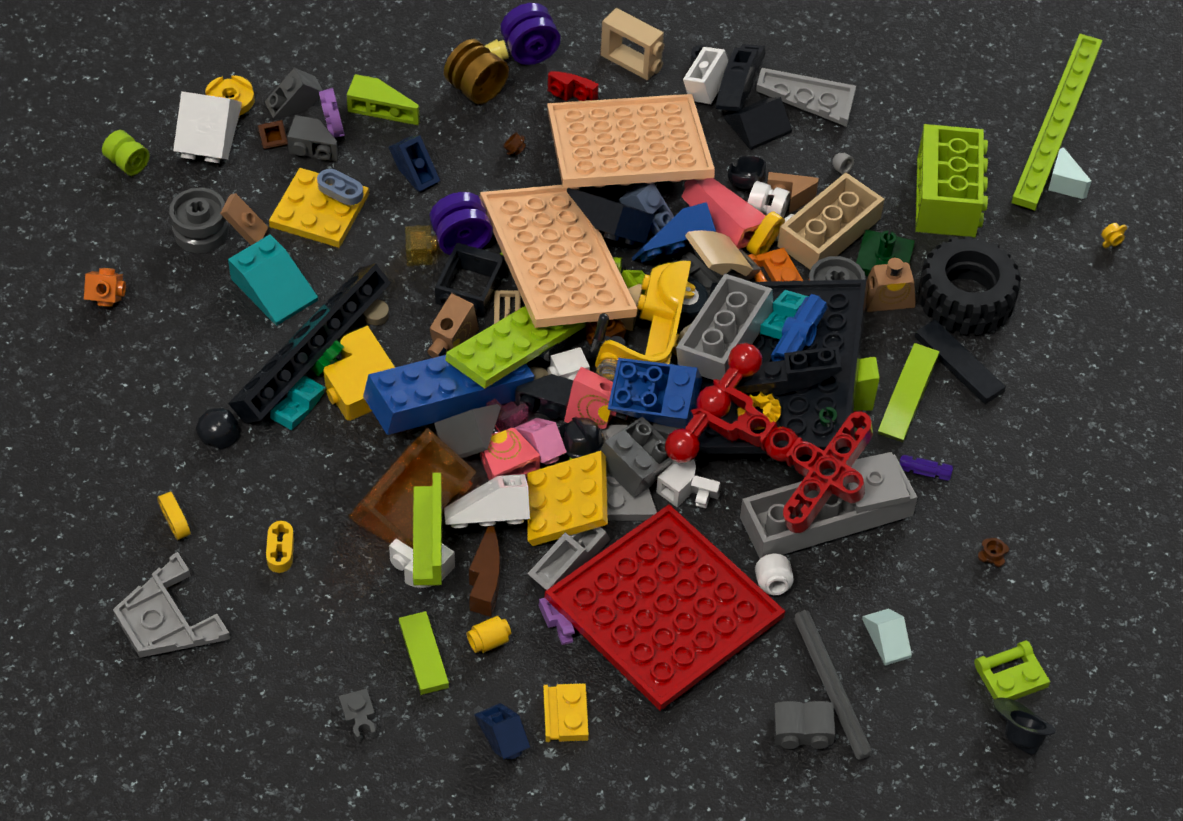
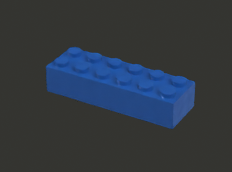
M446 355L368 374L363 397L386 434L390 435L435 423L472 409L515 401L517 386L533 381L534 374L527 364H524L484 389L445 361Z

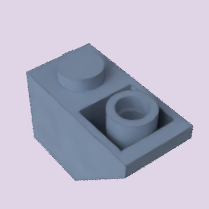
M654 183L635 185L619 199L622 204L654 214L650 232L654 235L674 217Z

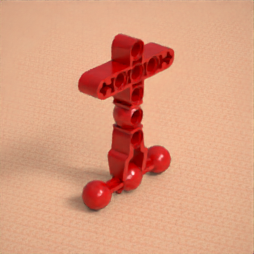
M741 343L731 349L728 356L730 368L721 380L713 379L714 385L705 387L699 393L697 408L691 410L694 417L686 428L674 430L668 435L665 442L667 456L674 462L681 464L690 462L697 456L700 446L698 438L709 424L710 428L730 441L740 438L754 446L761 447L773 460L787 461V465L790 467L794 465L795 470L805 476V478L784 506L783 516L786 527L791 532L801 533L808 529L832 494L849 503H856L864 497V479L857 470L852 468V465L871 440L873 430L869 415L861 411L854 412L848 416L823 451L812 443L803 441L792 429L783 426L777 427V423L774 421L770 423L769 419L754 407L750 396L735 389L742 377L753 376L762 365L761 352L753 344ZM732 401L744 409L745 413L738 417V421L729 424L722 420V418L728 414ZM757 427L765 428V431L760 434L753 433V430ZM779 441L788 442V445L783 448L775 446ZM841 447H849L851 449L845 454L837 452ZM805 454L812 456L806 462L798 460L800 456ZM828 468L835 470V472L830 476H825L821 474L825 469ZM849 483H857L859 485L854 490H847L845 488ZM815 490L819 492V495L815 498L806 497L809 491Z

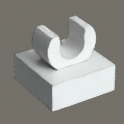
M694 475L691 483V492L697 494L696 506L706 509L709 497L719 498L721 491L720 482Z

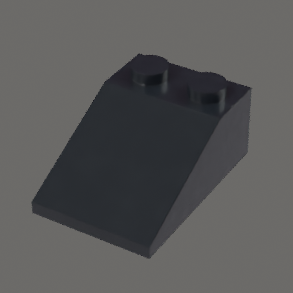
M567 188V193L595 229L605 232L604 237L619 241L620 238L621 242L633 246L635 241L646 243L654 214L592 193Z

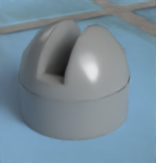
M838 153L834 156L832 165L839 173H848L854 165V158L846 153Z

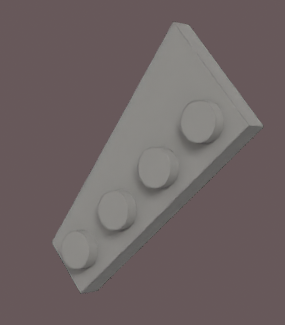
M761 68L756 91L772 98L781 97L782 102L846 127L856 90L855 85Z
M608 425L607 428L600 429V432L605 437V440H607L628 425ZM606 470L608 521H646L657 513L649 488L633 498Z

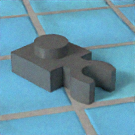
M367 688L339 696V703L346 725H354V739L357 742L361 741L360 732L362 730L370 731L371 737L375 738L376 728L375 724L371 721L375 719V712Z

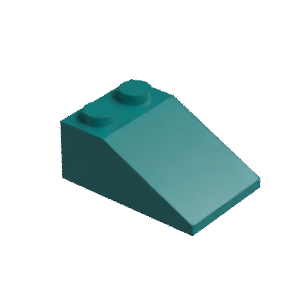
M271 234L228 259L231 280L276 326L318 301V296L286 249Z

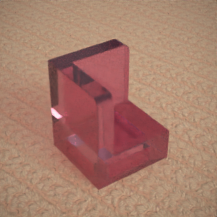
M495 398L486 403V406L494 404L501 406L495 424L500 432L528 422V406L525 403L517 406L514 402H510L502 406Z

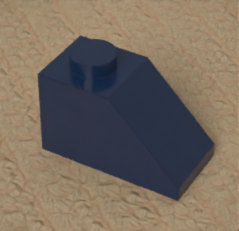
M420 135L408 137L389 146L398 170L417 191H421L440 181Z
M502 703L474 714L493 751L501 758H516L523 753V750L530 748L520 716Z

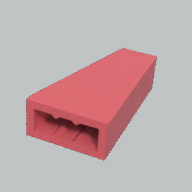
M706 178L705 180L690 179L686 180L684 184L685 189L681 197L689 206L707 202L716 232L729 236L738 249L747 247L750 239L766 215L714 178Z

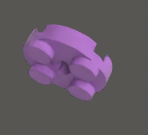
M333 88L320 91L319 95L328 131L334 138L345 136Z

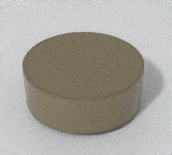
M376 299L363 313L364 320L370 325L385 323L389 318L388 305L384 301Z

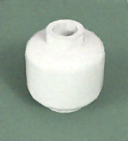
M772 553L760 558L756 563L755 573L758 586L765 593L781 595L792 586L794 577L790 561L786 556Z

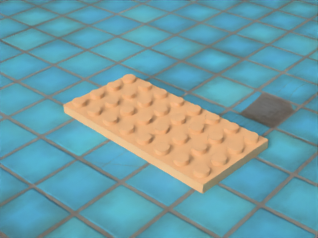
M562 185L480 192V199L491 222L493 233L535 328L597 322L602 313H606L609 316V320L636 317L637 307L600 231L595 229L567 193V188H563Z

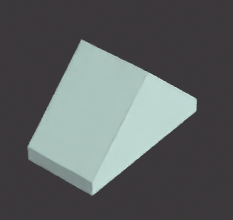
M1061 148L1048 190L1084 199L1087 197L1091 180L1065 148Z
M885 609L862 617L885 666L911 658L912 653L904 616L891 609Z

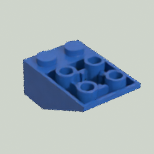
M707 202L683 208L632 257V260L641 259V262L644 263L656 259V256L665 253V256L680 252L679 249L686 246L691 250L693 246L685 237L688 232L701 230L716 232Z
M618 358L608 410L636 418L643 417L647 421L664 426L685 429L694 417L691 410L697 408V398L702 384L701 374L696 367Z

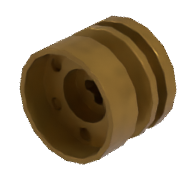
M469 39L459 44L452 51L444 66L445 79L476 104H484L493 99L501 91L509 75L507 63L496 54L490 52V49L476 39Z

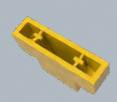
M368 326L343 336L340 342L344 346L341 351V360L324 367L327 396L332 404H337L348 421L372 412L363 397L368 374L395 368Z

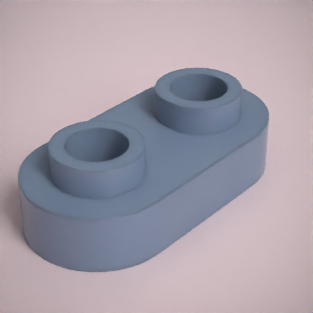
M325 169L318 174L317 186L322 193L346 205H355L363 199V186L359 181L335 169Z

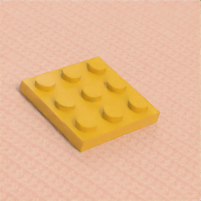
M299 168L270 217L269 227L340 248L369 196V188L363 186V199L359 203L346 205L318 189L317 176L319 173Z
M602 451L527 473L530 511L528 542L532 546L560 539L565 532L570 536L608 525L606 456Z

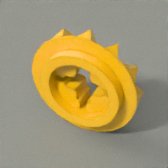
M762 392L758 396L750 394L749 396L753 400L754 407L758 406L763 409V414L769 419L770 423L773 421L777 422L781 415L779 400L774 399L772 394L767 396ZM741 407L737 409L738 417L745 413V410ZM757 427V428H755L754 430H761V429H765V428H764V427Z

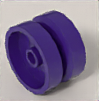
M526 3L517 6L504 17L501 23V34L508 45V49L514 60L521 64L532 65L541 63L550 58L560 45L561 35L547 8L539 3Z
M471 192L449 194L440 199L432 207L429 214L430 223L433 231L436 233L439 247L448 255H451L456 243L482 249L489 243L493 235V228L489 217L486 215V209L478 195Z

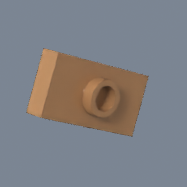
M236 193L229 195L220 214L250 245L263 239L268 226Z

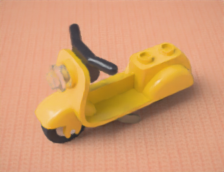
M682 260L665 263L653 268L650 275H644L641 289L645 290V294L640 295L637 309L641 310V319L652 321L645 355L625 347V341L620 336H613L612 338L606 336L609 316L606 313L600 314L590 350L585 356L589 364L596 360V374L613 382L618 358L675 365L670 363L671 355L673 353L677 357L676 347L690 327L688 325L680 334H677L679 320L695 319L708 299L705 287L699 281L688 277L691 261Z

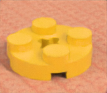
M231 75V79L224 80L223 76L218 77L206 87L205 95L222 98L234 95V97L229 99L242 102L239 116L249 111L255 103L251 83L240 76Z

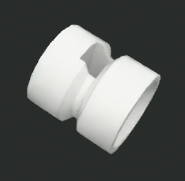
M756 181L752 187L748 203L766 215L775 211L784 218L791 191L778 187L772 190L769 184ZM770 198H773L772 205L769 206Z

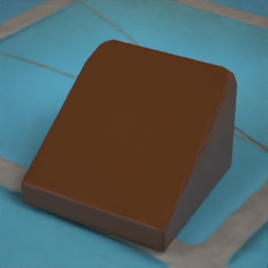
M282 120L258 125L257 129L263 149L288 145Z

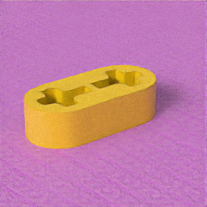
M775 211L767 214L750 239L747 250L755 255L766 253L777 238L780 226L785 223V219Z
M170 491L158 496L157 499L162 513L176 540L191 535L187 521L172 492Z
M276 521L268 529L266 558L267 565L271 571L282 573L287 571L292 565L294 534L290 523ZM279 532H285L283 542H278L277 536H279ZM278 552L283 554L280 562H276Z

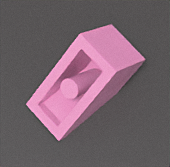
M535 418L514 427L540 454L541 463L545 465L554 463L559 460L560 455L566 453L556 422Z

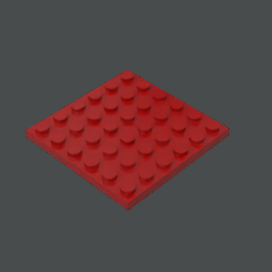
M670 504L546 590L544 598L570 621L659 711L779 622L785 615V610Z

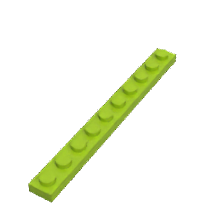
M1079 34L1011 203L1036 210L1100 50L1102 40Z

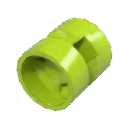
M117 130L111 133L105 139L102 146V154L130 176L141 172L149 161V151L140 143L135 142V139L124 130Z

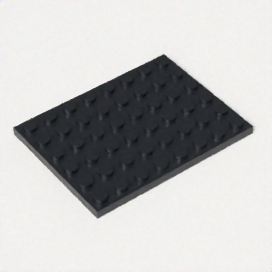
M867 279L753 282L771 288L773 290V302L784 290H788L805 296L814 294L820 296L827 303V310L817 325V332L813 343L810 346L805 345L802 351L838 346L842 371L807 388L773 396L774 399L779 400L781 406V415L776 422L777 427L783 426L792 429L803 441L810 442L824 451L848 416L854 411L868 289ZM718 283L711 284L710 295ZM759 333L753 345L761 352L762 363L773 362L771 354L780 339ZM701 376L700 392L705 387L714 385L713 380ZM761 391L749 392L744 394L748 396L750 394L752 396H758ZM731 401L729 412L722 420L729 424L738 421L737 409L740 407ZM758 406L755 407L759 412L763 414V409H761ZM826 407H832L837 412L835 424L832 423L833 417L823 416L830 421V427H825L820 423L819 413L824 409L826 414ZM709 424L698 438L700 442L698 454H767L761 447L754 446L740 438L735 441L728 440L710 428ZM765 429L753 430V433L760 434ZM779 441L775 446L783 448L788 445V442ZM841 447L837 452L848 453L849 447Z

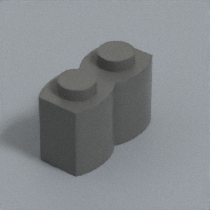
M783 701L774 703V739L776 745L786 749H794L799 745L805 744L815 749H823L828 747V745L834 744L833 703L824 701L807 703Z

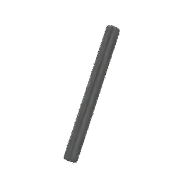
M809 611L797 612L794 620L830 701L833 703L835 712L852 750L858 760L871 756V747Z

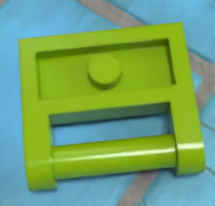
M1027 640L1018 643L1017 647L987 658L981 656L974 660L976 670L993 699L1002 697L1016 700L1049 687L1050 680L1033 654L1032 646ZM1018 658H1022L1024 661L1020 665L995 674L991 671L993 667Z

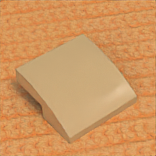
M704 230L690 231L685 235L709 269L721 275L727 274L730 269H733L744 276H747L753 270L729 236Z

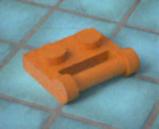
M784 247L760 255H748L759 267H764L771 281H803ZM761 270L754 276L756 282H768Z

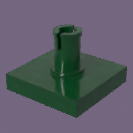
M865 229L856 263L862 268L865 276H869L873 266L888 264L891 258H899L903 263L909 264L915 240L897 237L892 231L888 235L889 231L880 233Z

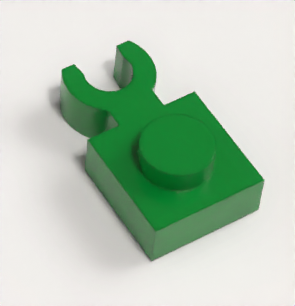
M336 340L310 370L316 376H319L324 371V367L338 362L336 357L344 346Z

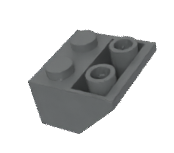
M643 417L607 439L601 448V451L606 456V470L633 498L652 486L658 479V476L674 461L667 456L665 451L666 439Z

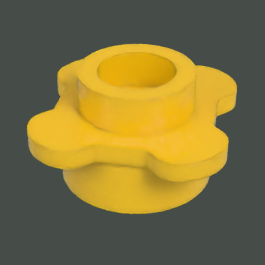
M1118 223L1108 225L1101 234L1105 240L1102 244L1104 248L1110 245L1117 246L1125 239L1124 232L1127 230V226H1119Z

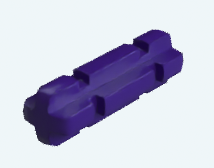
M902 455L900 458V465L903 471L909 472L914 470L913 473L933 478L937 475L939 479L947 481L951 478L952 465L942 463L941 466L936 461L922 458L914 460L912 459L913 456Z

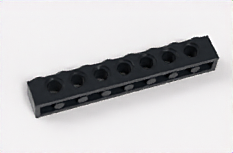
M376 263L359 267L228 403L244 423L261 421L318 361L323 353L345 333L391 284Z

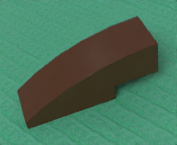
M488 526L469 568V585L473 586L469 597L470 611L491 617L499 591L500 554L495 529L493 526Z

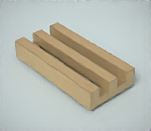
M519 290L495 291L494 324L500 321V297H505V317L510 315V297H515V311L520 309L521 295Z

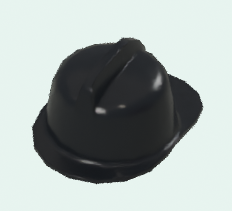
M573 417L572 421L558 428L566 454L572 459L601 451L606 441L597 423L589 418Z
M998 697L994 699V708L1006 719V738L1017 748L1029 754H1035L1046 736L1055 734L1056 729L1051 724L1042 720L1023 704L1008 698Z

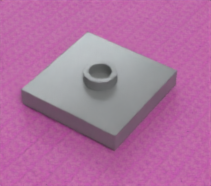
M892 452L860 458L852 465V468L862 475L865 486L864 497L860 501L852 503L856 513L909 502V492ZM849 483L846 485V489L854 490L859 485L857 483Z

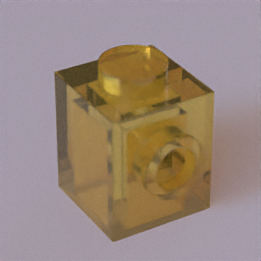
M431 225L405 226L407 266L433 265L432 251H437L436 236H431Z

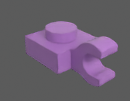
M546 598L540 599L539 608L548 628L557 627L562 645L573 643L571 635L575 631L571 622L559 613Z

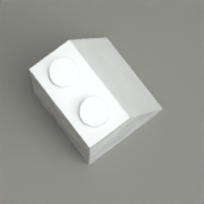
M181 91L173 151L181 152L182 158L196 159V155L205 156V161L220 163V158L228 159L242 102L229 98Z

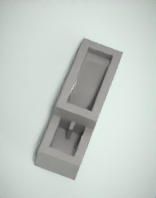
M601 527L570 536L565 532L527 574L545 590H548L592 559L611 539Z

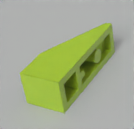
M354 75L347 92L348 112L419 125L418 104L380 79Z

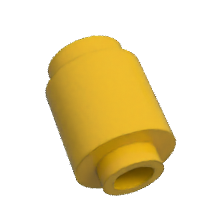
M495 616L472 626V630L466 634L472 650L475 653L480 651L485 653L509 642L508 636L511 635V629L506 619L501 620L499 616Z

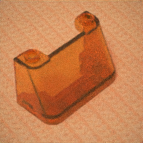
M427 428L404 450L351 511L348 517L360 527L390 544L397 538L413 549L414 486H433V473H441L443 510L456 494L464 495L473 485L470 479L475 475L476 471Z

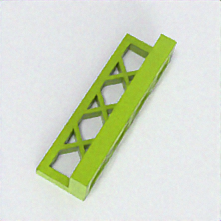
M433 473V486H414L413 586L442 585L441 473Z

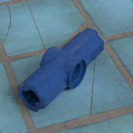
M811 294L809 297H805L795 316L788 317L785 320L782 328V337L771 354L772 361L785 360L784 353L802 351L805 345L810 346L813 343L817 332V325L827 310V303L820 296Z

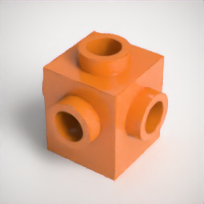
M99 268V272L91 271L85 274L84 300L97 301L99 306H113V303L120 301L121 297H124L126 282L123 281V274H115V269Z

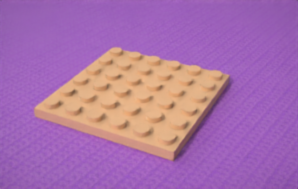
M692 94L547 103L563 188L578 189L580 187H604L617 184L626 186L631 183L653 184L661 181L679 182L681 180L714 178L715 169Z

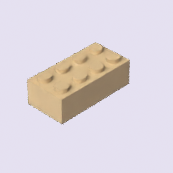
M845 172L780 226L778 247H784L790 256L811 270L818 260L828 256H838L864 234L865 229L868 230L881 219L885 199Z

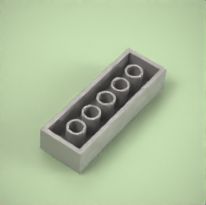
M895 454L893 455L910 495L909 502L856 513L852 503L846 502L832 494L808 529L801 533H794L786 527L783 509L801 482L743 498L740 519L759 558L772 553L787 554L913 516L917 495ZM834 472L829 473V474H825V476H830V475H832ZM815 490L809 491L806 497L815 498L819 495V492Z

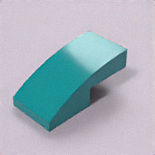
M784 290L773 302V312L760 325V334L781 339L785 320L788 317H794L805 297L809 296Z
M303 376L288 391L287 397L271 410L270 418L293 430L314 408L324 394L326 387Z

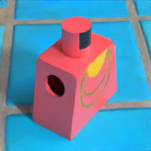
M581 367L573 380L564 422L569 423L573 417L589 418L597 423L600 429H605L613 416L627 420L628 415L608 410L613 385L612 381L586 368Z
M495 425L488 449L480 452L481 461L489 481L496 476L525 474V477H527L528 472L540 469V454L515 428H509L500 432Z

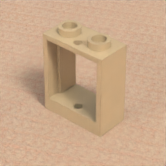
M615 8L602 21L601 56L649 80L663 66L664 32ZM623 37L644 47V55L622 44Z

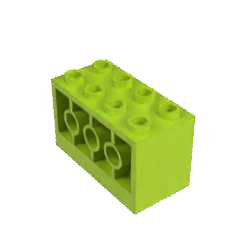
M924 124L917 155L915 232L976 237L978 227L982 228L984 213L982 211H986L988 196H984L988 184V177H984L988 166V158H984L988 147V140H984V129Z

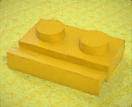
M557 684L556 687L543 685L546 742L558 739L559 742L588 741L586 684Z

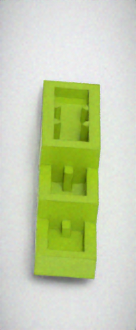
M914 343L882 419L878 434L904 443L940 351Z

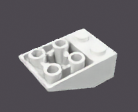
M525 474L496 476L444 508L446 525L451 524L453 528L467 527L468 523L479 522L481 526L495 525L496 521L506 520L508 524H520L524 522V519H530L529 493Z

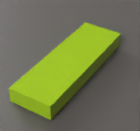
M427 612L400 617L399 625L420 694L423 695L449 688V682Z

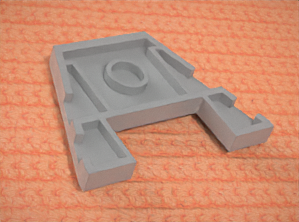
M178 552L169 558L170 561L162 569L158 568L154 571L149 581L142 587L138 586L113 609L115 618L139 657L230 639L229 632L218 614L190 627L166 588L190 577V571Z

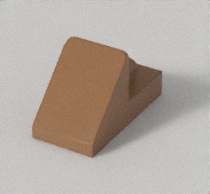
M769 172L767 184L771 186L772 190L778 187L791 191L789 213H792L816 197L819 178Z

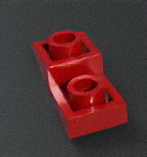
M556 71L548 73V91L554 96L560 97L565 101H568L572 96L576 97L579 101L598 100L599 84L570 73Z

